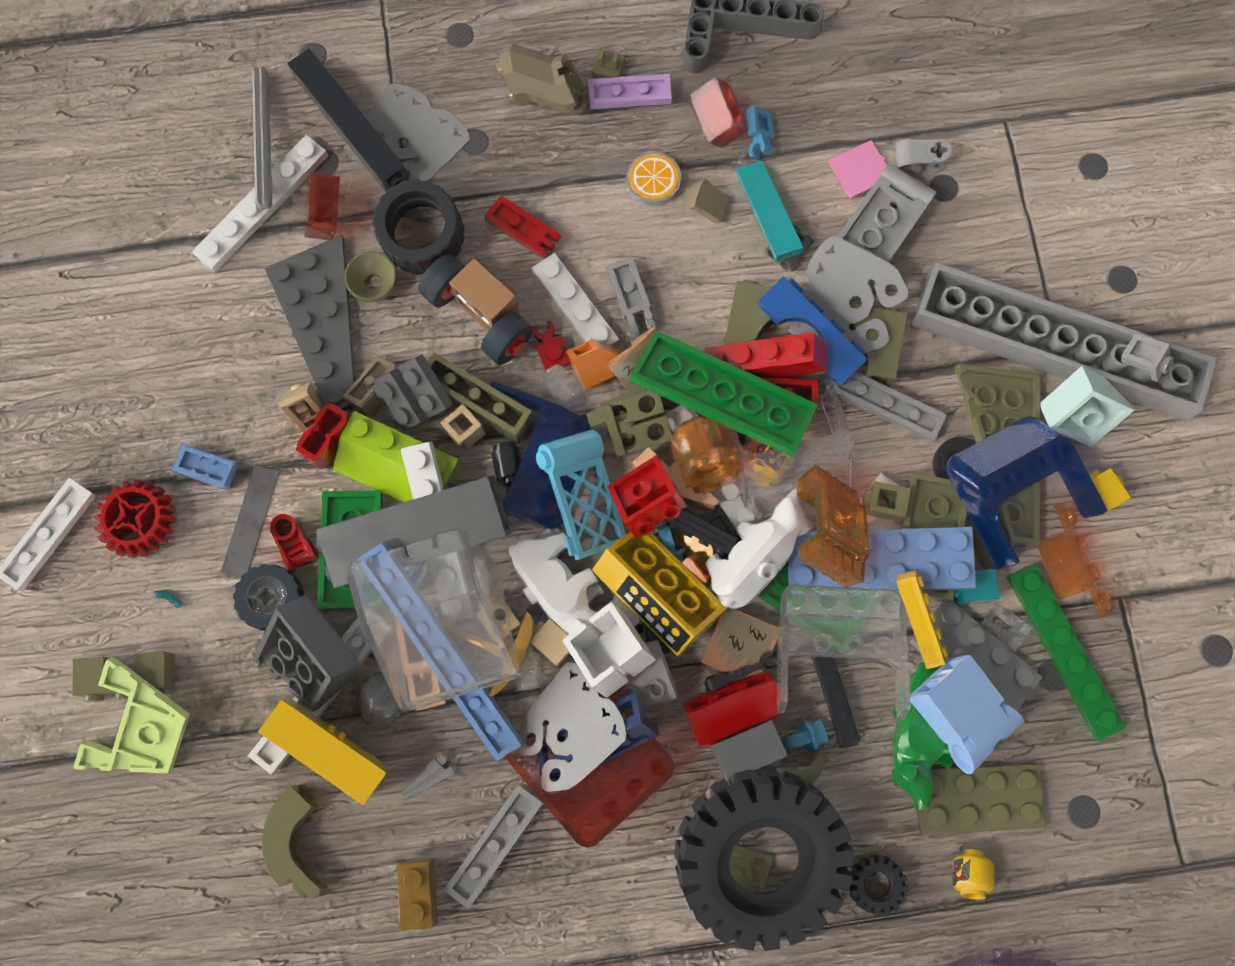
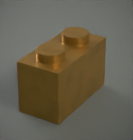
M434 859L397 864L400 931L433 928L438 924Z

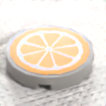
M660 152L644 153L636 157L629 165L626 175L628 191L635 200L641 201L645 205H664L673 200L680 189V168L675 160L667 154Z

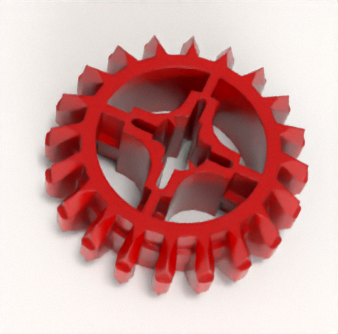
M135 479L133 484L129 481H123L122 489L118 486H112L114 494H103L104 499L107 501L105 504H96L97 508L102 511L101 514L93 516L95 520L101 522L94 527L96 532L102 533L98 537L100 542L107 543L106 549L112 552L116 551V555L121 557L127 555L131 559L137 558L138 554L142 557H148L149 549L153 552H159V542L168 544V540L164 538L166 533L174 534V530L169 525L178 522L177 518L170 516L177 511L175 506L169 505L172 501L171 496L168 494L164 495L165 490L162 487H155V484L151 481L144 483L140 479ZM137 498H149L151 500L147 504L141 503L137 506L131 503V500ZM133 532L141 536V538L131 541H124L121 538L124 534L129 535Z

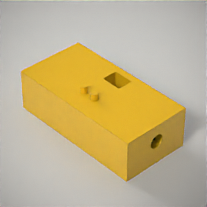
M288 696L279 702L258 731L265 738L362 805L366 803L387 773L386 764L347 738V734L342 731L340 733L334 725L327 724Z

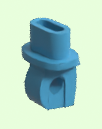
M667 525L657 526L661 543L682 563L685 560L683 552L686 551L685 547L674 545L670 528Z
M804 720L799 724L797 734L780 739L785 751L803 746L807 751L814 752L818 750V746L828 743V737L821 720L810 723Z

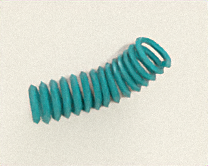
M163 590L154 592L157 599L164 598L167 601L169 600L176 608L182 605V601L171 592L165 591L164 593Z

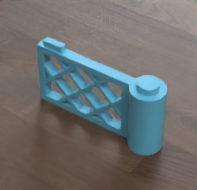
M588 430L539 446L536 454L538 466L549 475L568 538L564 539L569 556L574 555L575 560L604 551L626 535L618 509L607 488L610 482L602 459L604 452L603 441L595 430ZM595 466L598 476L595 485L584 479L588 468ZM567 475L576 481L571 493L563 489L560 480L561 476ZM581 485L592 491L588 503L576 497ZM598 495L606 501L607 507L604 513L593 507ZM573 503L585 509L580 522L572 518L570 510ZM590 513L601 519L596 532L585 526ZM607 523L614 527L617 539L610 541L602 536ZM582 532L593 537L590 548L584 551L579 540Z

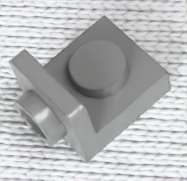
M1138 333L1134 334L1121 356L1122 363L1151 372V380L1156 382L1159 381L1163 373L1167 374L1170 371L1174 360L1171 357L1170 344Z

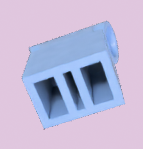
M971 655L948 659L946 665L938 668L907 697L941 740L948 744L951 757L956 765L966 774H972L991 755L998 741L1008 739L1024 723L1022 715L1004 703V698Z

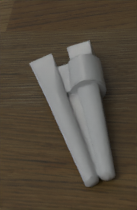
M442 753L438 758H434L426 766V769L401 791V794L405 795L406 800L455 774L457 766L449 765L447 768L443 766L448 760V754Z

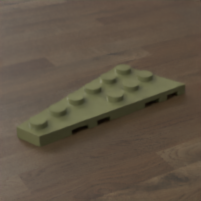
M957 364L954 366L981 460L985 467L986 477L1006 543L1026 546L1040 545V374Z

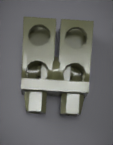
M645 388L600 402L601 407L586 413L591 430L607 425L609 435L601 437L604 446L603 455L616 453L617 457L625 455V453L673 441L660 395Z

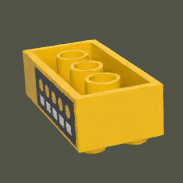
M631 532L608 547L592 569L677 657L708 631L727 609L652 533L646 536L639 535L636 538Z

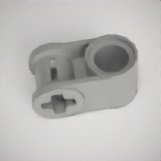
M908 138L900 140L895 144L896 167L909 175L940 173L946 167L947 160L951 156V145L948 141L940 138Z

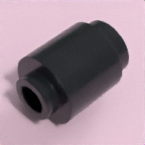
M514 441L495 444L492 447L491 457L496 481L503 483V486L519 484L521 482L520 479L525 476L520 449L516 447Z

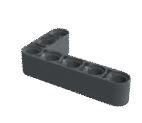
M692 0L684 47V67L691 73H700L706 68L713 27L810 40L816 38L820 33L824 10L819 4L796 0Z

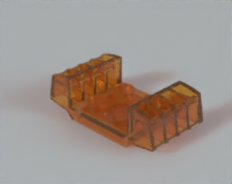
M815 464L799 478L797 486V496L816 508L817 535L799 545L800 558L803 563H807L813 569L820 571L823 575L828 576L844 588L864 582L865 562L870 555L866 507L860 504L857 490L848 487L846 483H842L837 477H833L828 471H824L819 465Z

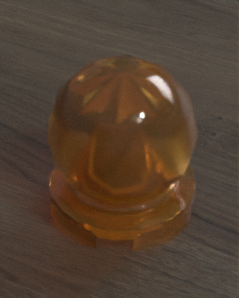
M694 417L682 422L674 432L671 440L672 456L682 469L681 478L687 489L693 488L696 494L710 493L721 489L720 483L727 480L730 476H732L733 480L737 478L741 471L742 463L737 453L730 449L728 434L719 423L709 418Z

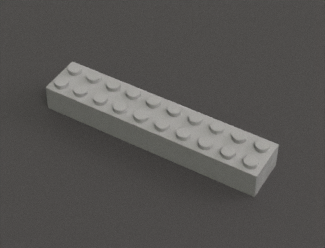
M936 262L927 276L911 322V326L1064 379H1068L1081 366L1102 375L1126 400L1186 421L1202 412L1217 361L1215 357ZM1135 333L1170 344L1171 357L1174 358L1170 371L1167 374L1163 373L1158 382L1151 380V372L1122 363L1121 356Z

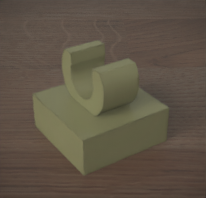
M599 49L592 70V78L620 77L625 64V55Z

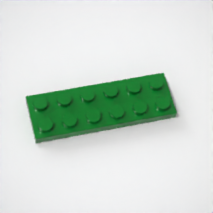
M657 330L630 376V382L791 457L794 456L818 405Z

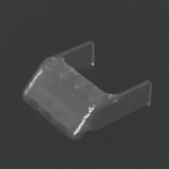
M832 377L825 378L818 386V394L832 434L799 443L793 457L776 449L761 453H749L742 448L735 430L718 423L743 505L747 513L754 519L761 520L772 517L776 505L793 489H800L805 492L803 498L804 508L845 498L855 490V445Z
M799 584L790 585L783 591L777 638V713H784L788 703V659L793 656L880 660L888 663L895 675L897 720H904L910 711L911 705L906 608L901 594L890 589Z

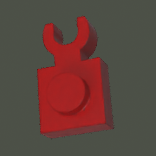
M549 320L547 321L549 331L545 334H541L537 326L533 327L535 339L542 342V344L536 346V350L546 374L572 365L566 352L568 349L563 337L560 336L554 339V325Z

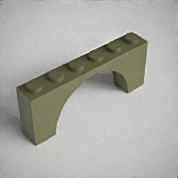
M737 280L724 345L758 340L774 324L757 306L758 301L773 286L759 285L754 280ZM849 302V305L857 309L861 307L862 302ZM872 307L868 317L855 324H850L849 329L852 331L856 330V327L874 318L880 319L885 323L889 342L882 348L865 353L864 356L867 360L862 366L864 376L891 387L897 376L907 313H901L898 309L892 307H885L883 309ZM869 329L866 332V338L869 341H875L879 337V333L875 329Z

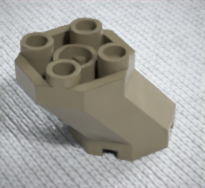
M511 44L502 49L499 54L500 61L496 62V68L500 77L505 78L509 86L508 93L510 99L514 104L520 102L524 106L535 102L571 115L584 112L587 106L586 97L581 99L579 93L584 91L583 83L574 63L571 60L565 62L567 59L565 53L552 57L516 44Z

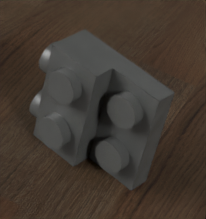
M423 354L406 361L373 380L376 386V395L380 399L385 400L391 410L392 421L400 425L403 431L420 424L427 418L453 405Z

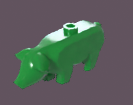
M921 662L917 666V671L908 678L902 701H897L893 712V717L897 718L892 740L894 768L891 778L894 786L901 787L913 799L916 811L929 807L931 804L934 784L931 773L932 765H941L946 769H950L953 762L948 744L941 740L907 698L938 669L937 667L926 669L924 662Z

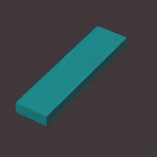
M763 161L737 168L736 175L775 261L802 254L803 246Z

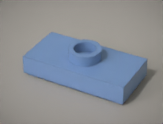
M183 444L172 471L228 491L239 464L227 458Z

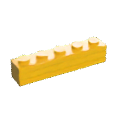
M916 570L897 575L896 582L926 669L946 665L948 651L946 646H942L940 642L942 634L940 629L935 627L936 616L934 611H930L928 607L930 599L928 594L923 592L924 581L922 576H918Z

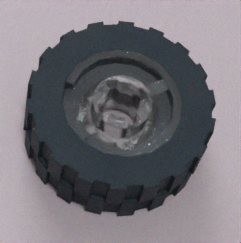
M261 564L259 567L250 568V571L241 576L239 583H236V590L233 593L235 601L233 605L234 609L238 612L239 618L244 620L245 624L261 631H266L276 608L304 596V591L301 588L302 584L296 579V576L275 564ZM271 593L275 596L268 603L265 602L266 594Z

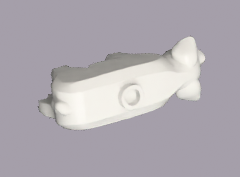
M791 490L776 505L771 518L757 524L743 521L736 528V533L742 540L733 547L728 560L721 559L715 553L706 561V567L712 578L708 590L719 598L722 605L737 609L750 604L789 560L797 537L805 535L814 528V525L807 518L803 506L805 495L803 490Z
M548 528L542 532L539 538L523 539L516 545L514 544L509 547V555L512 557L514 568L526 585L523 592L532 605L537 602L547 617L568 635L583 623L600 636L604 634L589 620L597 613L591 610L589 605L596 596L604 593L598 584L596 576L590 568L572 575L569 568L561 560L557 559L560 553L567 548L564 539L568 537L564 532L561 533L558 528Z

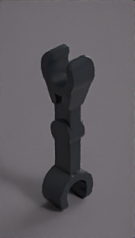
M765 651L761 654L759 662L748 666H740L732 672L717 673L706 677L704 681L706 690L708 692L715 691L730 683V680L743 678L749 673L760 669L767 673L776 671L779 663L767 666L763 661L766 657L773 656L774 652Z

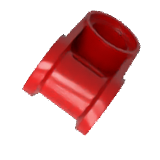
M288 514L276 515L271 520L269 526L270 533L279 548L285 565L291 573L296 572L297 567L304 563L319 559L314 545L307 537L298 520ZM291 522V532L286 536H282L280 532L282 525Z

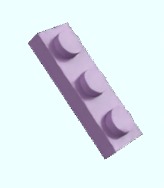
M670 74L588 79L590 109L671 104L672 101Z

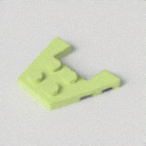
M111 656L105 661L98 685L129 697L113 749L86 739L80 744L73 768L77 770L99 768L100 771L129 769V772L169 773L173 769L190 714L118 659Z

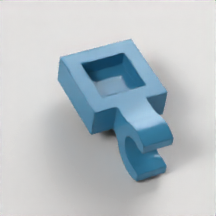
M752 106L746 109V128L748 135L753 137L749 147V156L759 160L760 150L767 155H770L772 152V146L769 142L774 139L772 113Z

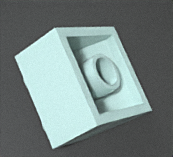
M1083 366L1040 403L1049 429L1090 447L1135 411L1134 407L1102 375Z

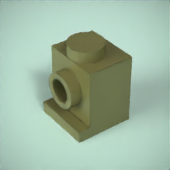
M875 481L870 489H865L863 494L862 506L867 507L866 515L901 523L906 518L911 489ZM884 499L888 507L879 506L878 500Z

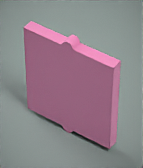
M872 140L836 156L828 162L837 176V183H841L850 200L869 191L887 166L884 162L885 157L879 154Z

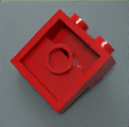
M658 455L607 486L625 526L635 538L639 535L646 536L651 534L655 529V525L665 519L671 520L678 517L681 509L687 506Z

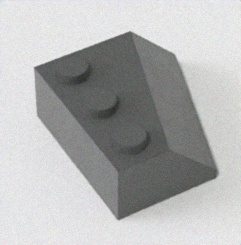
M307 595L276 608L252 659L258 665L266 664L271 669L269 674L275 680L282 678L287 682L289 692L313 712L318 710L349 683L361 664L355 653L346 646L339 637L337 630L331 627L321 614L320 609L311 602Z

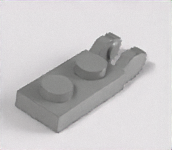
M632 257L608 265L606 270L624 320H627L631 335L635 339L639 337L640 333L634 319L635 316L643 314L647 330L654 327L655 323L651 314L650 302Z

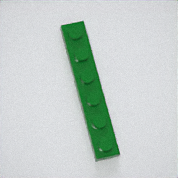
M1035 563L1007 577L1095 741H1101L1127 728L1037 564Z

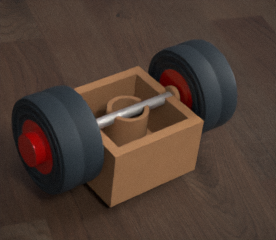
M452 254L440 257L425 271L418 284L419 293L437 308L447 305L455 298L457 304L488 331L481 344L482 351L498 365L509 362L524 349L533 332V327L520 316L519 303L515 296L517 294L516 291L507 282L501 283L495 278V272L486 263L481 265L473 259L465 266Z

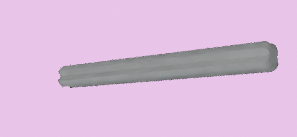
M260 67L254 68L252 71L255 204L260 210L272 207L269 73L266 71V68Z

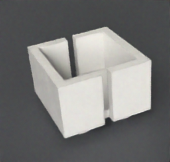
M612 602L589 619L604 634L600 636L583 623L562 640L591 687L606 698L629 681L626 677L628 674L635 677L656 660L626 614Z

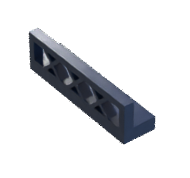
M636 691L614 703L621 715L624 714L627 708L633 706L634 715L623 720L626 728V741L596 768L659 736L657 725L645 717L641 695ZM605 708L602 709V717L610 716V713H606ZM614 724V728L611 734H616L618 736L619 733L616 731V724ZM566 729L557 734L559 742H564L568 737ZM546 740L543 741L542 749L538 753L540 777L542 776L543 765L549 760L548 751L551 750ZM555 755L553 759L571 762L573 756ZM554 768L550 772L549 776L552 782H556L560 778L561 772L558 768Z

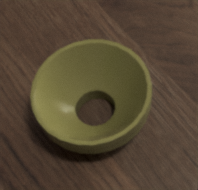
M370 251L358 254L348 263L345 269L344 280L347 289L354 297L363 302L373 303L384 300L392 293L396 286L397 276L395 267L388 257L379 252ZM372 276H377L382 279L380 287L374 290L368 289L366 287L367 280Z

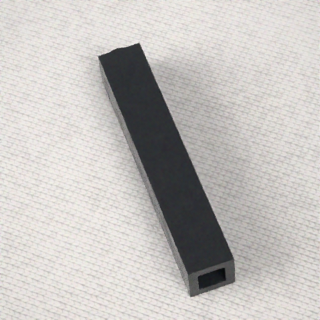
M310 48L287 63L294 79L385 192L390 187L400 184L399 182L409 179L403 163Z

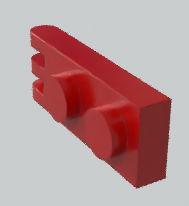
M502 195L499 196L484 215L486 222L542 259H546L549 254L541 246L550 251L555 247V244L548 237L556 242H559L562 238L558 232Z

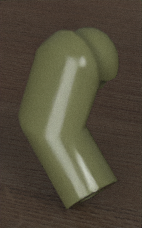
M815 751L807 765L796 767L794 764H791L785 769L784 775L787 771L801 776L806 784L809 782L814 783L829 759Z

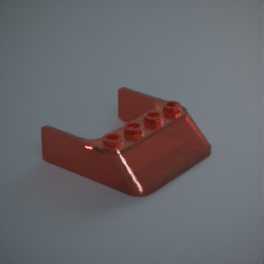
M616 692L609 696L614 702L621 699ZM629 708L624 712L627 718L634 715ZM653 738L594 769L574 787L558 793H549L540 787L513 753L509 752L504 756L574 841L586 848L593 847L602 841L667 782L675 769L672 757L656 738Z

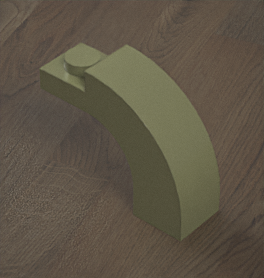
M290 785L275 801L266 818L262 836L263 856L269 873L279 887L288 885L293 881V888L300 896L305 899L307 897L314 899L319 897L327 886L301 860L297 848V838L302 825L319 805L299 785Z

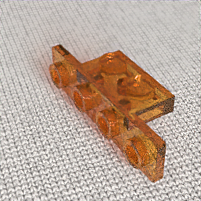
M1061 503L1054 505L1065 534L1040 542V545L1037 546L1059 600L1089 590L1100 618L1111 615L1109 610L1113 608L1111 599L1106 591H1101L1097 582L1101 580V576L1095 563L1090 564L1086 552H1089V547L1084 536H1078L1074 525L1078 521L1071 507L1067 508L1065 504Z

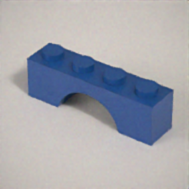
M783 276L758 301L757 306L777 326L787 322H802L812 327L820 338L827 343V372L824 373L840 387L867 360L864 356L866 351L856 341L850 342L843 335L845 330L835 320L829 322L822 315L824 309L814 299L808 301L801 294L804 291L803 288L794 279L791 278L788 281Z

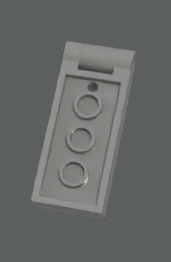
M888 163L837 237L890 263L934 199L937 191ZM834 245L831 246V249L826 254L835 253ZM819 263V269L817 270L816 274H819L821 271L825 270L822 267L821 263ZM872 279L868 281L871 289L875 285V281ZM853 296L851 298L855 302H862L861 298L858 296Z

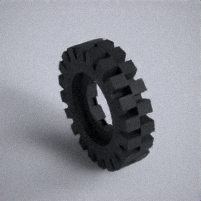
M760 768V776L754 777L750 770L734 773L735 783L728 785L723 778L710 786L714 795L707 799L701 794L691 805L695 813L693 818L686 815L683 818L679 827L682 840H676L674 852L678 863L675 869L679 884L690 910H693L696 920L705 930L711 928L714 937L722 942L729 944L731 939L734 938L738 948L754 951L756 941H760L764 951L780 949V938L786 936L790 945L793 946L806 940L802 928L808 925L816 934L827 924L822 915L825 909L836 914L844 902L838 890L849 891L853 877L847 869V866L854 865V850L847 842L851 840L845 823L840 818L841 816L829 800L812 783L806 784L801 776L786 771L784 777H781L776 769ZM762 827L780 829L794 840L798 850V864L793 876L779 889L771 892L755 893L744 889L735 881L730 870V857L734 846L742 836L754 829Z

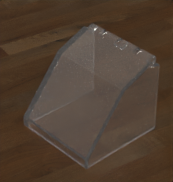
M459 529L437 535L439 548L436 549L434 548L432 537L408 544V558L403 547L377 554L379 567L376 568L373 556L350 563V576H347L361 629L399 709L403 712L520 678L499 568L468 530L460 532Z

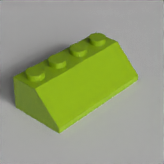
M354 411L340 436L333 470L372 489L382 491L383 494L404 503L413 500L401 449L422 444L423 442ZM434 448L444 490L452 488L463 466L459 459Z

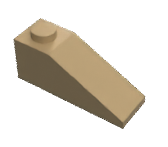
M310 382L294 385L289 392L282 395L278 402L280 408L303 432L313 427L318 412L324 407L318 391Z

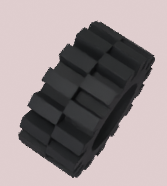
M869 855V857L860 858V861L852 866L851 874L853 877L849 888L851 893L849 895L861 909L878 916L880 914L889 915L892 910L897 911L900 908L899 904L901 902L904 903L906 897H904L905 892H908V886L905 883L908 880L906 875L902 873L903 869L892 859L881 855ZM874 872L883 873L889 881V889L882 897H872L866 889V880Z

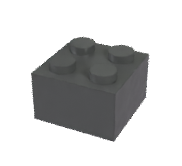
M772 720L710 746L725 781L732 780L733 783L736 782L734 773L750 770L752 773V771L759 768L775 769L783 765L780 759L788 756Z

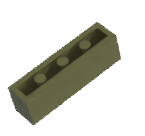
M433 352L427 362L453 405L460 407L463 404L476 419L519 444L534 422L532 411Z

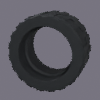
M405 180L399 182L400 184L390 187L380 197V201L374 209V218H372L373 232L379 242L378 244L395 266H399L405 272L408 271L412 274L420 275L424 274L440 257L447 254H452L455 257L459 255L461 246L464 243L465 230L462 218L453 199L442 187L427 180ZM418 207H430L440 211L444 217L445 225L440 237L433 244L426 248L411 250L401 247L396 242L394 237L396 225L408 210Z

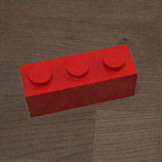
M764 671L682 703L693 736L699 747L714 745L723 737L743 733L753 725L761 722L766 723L771 720L774 721L778 715L785 713L775 681L769 673Z

